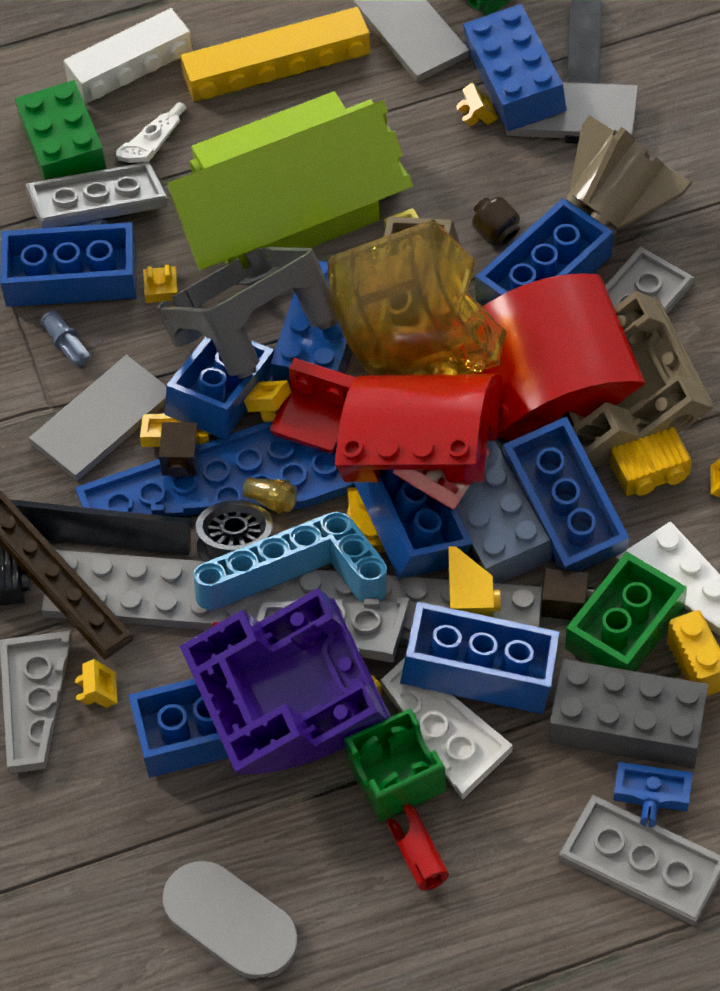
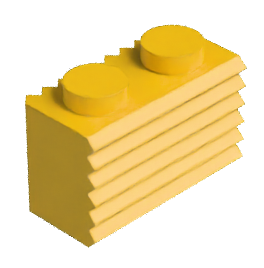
M674 427L639 438L637 441L633 440L624 445L620 444L618 447L614 446L611 449L610 467L626 497L633 494L638 496L646 495L652 492L656 486L665 483L675 485L690 475L692 459Z
M696 610L671 619L666 645L670 646L669 651H672V656L676 657L675 662L679 663L678 668L682 669L681 674L685 675L684 680L708 684L707 696L720 692V647L702 612Z

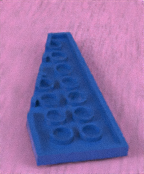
M264 422L229 434L226 439L218 438L200 444L197 476H186L183 478L162 476L160 461L157 459L75 487L81 507L173 517L200 515L208 507L230 500L252 502L263 507L266 511L307 508L347 494V488H356L354 482H344L337 467H335L336 449L330 454L272 435L270 427L273 422Z

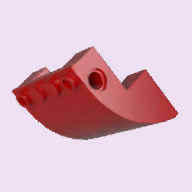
M567 274L525 284L490 301L454 328L470 374L498 373L502 376L497 438L499 437L509 442L555 422L568 411L585 418L605 402L617 405L646 384L601 276L597 274Z
M496 373L363 375L357 377L352 382L344 402L335 457V467H337L344 482H379L380 470L443 469L448 482H484L487 441H497L502 376Z

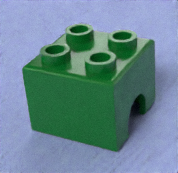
M411 708L344 739L346 763L379 822L403 812L405 804L416 806L446 791L445 766L435 750L429 751L421 733L420 723Z

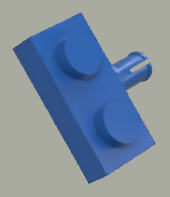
M618 762L613 801L643 806L640 824L646 827L647 817L650 815L649 827H654L656 825L658 808L688 812L693 773Z

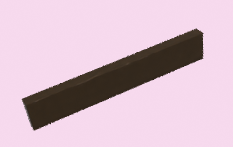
M0 490V545L104 660L133 641V634Z

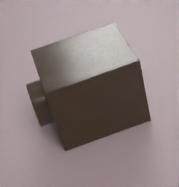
M162 422L159 449L162 476L174 478L197 476L200 449L197 423Z
M546 568L541 617L573 620L594 593L595 587H588L589 572Z

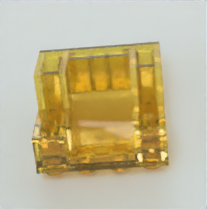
M434 219L329 257L328 280L336 318L352 352L370 375L472 374L500 365V356L507 331L468 294L476 261Z

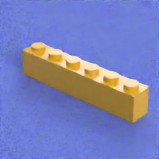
M354 7L181 54L183 76L193 102L210 99L214 96L239 91L254 85L370 54V35L359 8Z

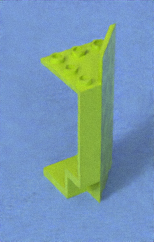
M333 91L192 145L193 160L189 161L192 174L168 182V189L198 269L203 270L223 261L227 265L238 258L244 270L250 266L245 254L263 247L265 250L268 247L312 248L380 221L379 200L414 187L410 174H407L400 163L399 157L403 156L396 133L391 131L387 125L388 110L385 101L373 103L372 99L345 109L336 92Z

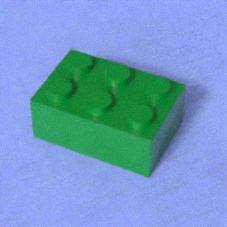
M75 80L15 98L19 121L42 180L107 169L103 147Z
M626 551L566 627L565 649L589 664L637 671L668 631L670 620L678 617L684 610L687 587Z

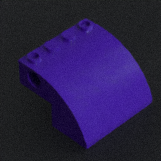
M319 588L260 622L242 609L180 645L231 764L238 774L270 773L310 763L344 749L345 738L391 717L335 599H331Z

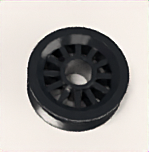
M242 500L223 501L208 507L199 515L196 521V533L199 537L197 541L199 557L203 562H208L270 537L273 530L272 517L263 507Z

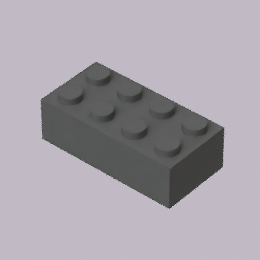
M563 659L550 720L549 743L695 769L708 684Z

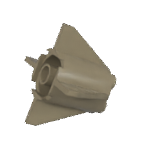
M589 115L581 126L570 188L565 199L613 231V236H615L625 226L684 195L692 183L666 166L657 157L653 161L649 159L651 156L647 153L648 150L636 142L625 128L620 127L618 131L612 130Z

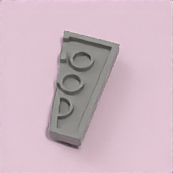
M410 597L397 598V602L379 603V598L364 599V603L343 604V599L335 600L362 657L393 663L410 609ZM294 601L262 602L256 620L260 622Z

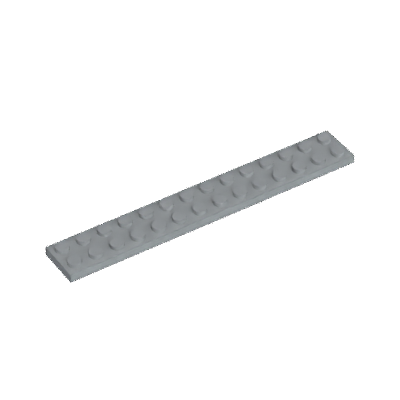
M56 550L124 624L208 630L213 627V622H222L242 609L256 619L262 602L296 601L317 588L322 590L331 599H343V604L363 603L356 598L337 571L313 570L219 609L206 610L197 604L194 587V570L197 566L205 563L203 561ZM387 575V595L379 603L397 602V598L410 597V609L399 645L408 646L417 602L450 608L449 580L418 577L398 579L397 576ZM493 583V590H500L501 611L494 612V618L539 627L542 587ZM44 595L41 609L43 617L67 619L52 601Z

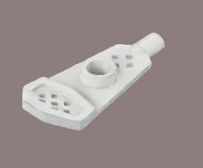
M178 102L168 113L159 115L152 123L144 127L129 143L125 142L117 149V159L128 163L149 162L180 122L179 116L186 109V106Z

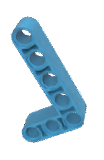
M332 512L197 566L194 570L195 599L201 608L206 610L219 609L331 563L358 600L364 603V599L379 598V602H381L387 595V566L351 517L342 512Z

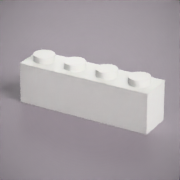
M170 8L64 59L67 81L75 80L84 103L87 104L115 89L128 85L150 72L158 70L160 67L181 59V54L192 52L190 31L173 9Z

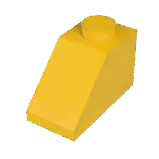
M448 546L450 609L494 618V612L501 611L500 590H493V576L456 546Z

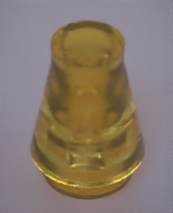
M248 477L243 486V496L280 514L283 511L290 512L293 509L297 499V487L292 485L289 480Z

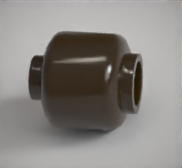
M485 197L473 209L475 215L472 219V225L489 244L495 245L499 243L500 245H505L520 231L518 226L520 215L503 197H495L491 200Z

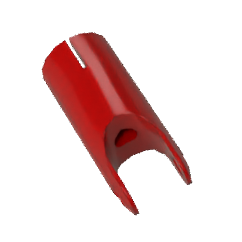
M405 804L404 811L409 819L407 835L405 836L400 825L394 819H388L387 826L419 890L428 891L443 884L448 879L449 872L417 810L412 805Z

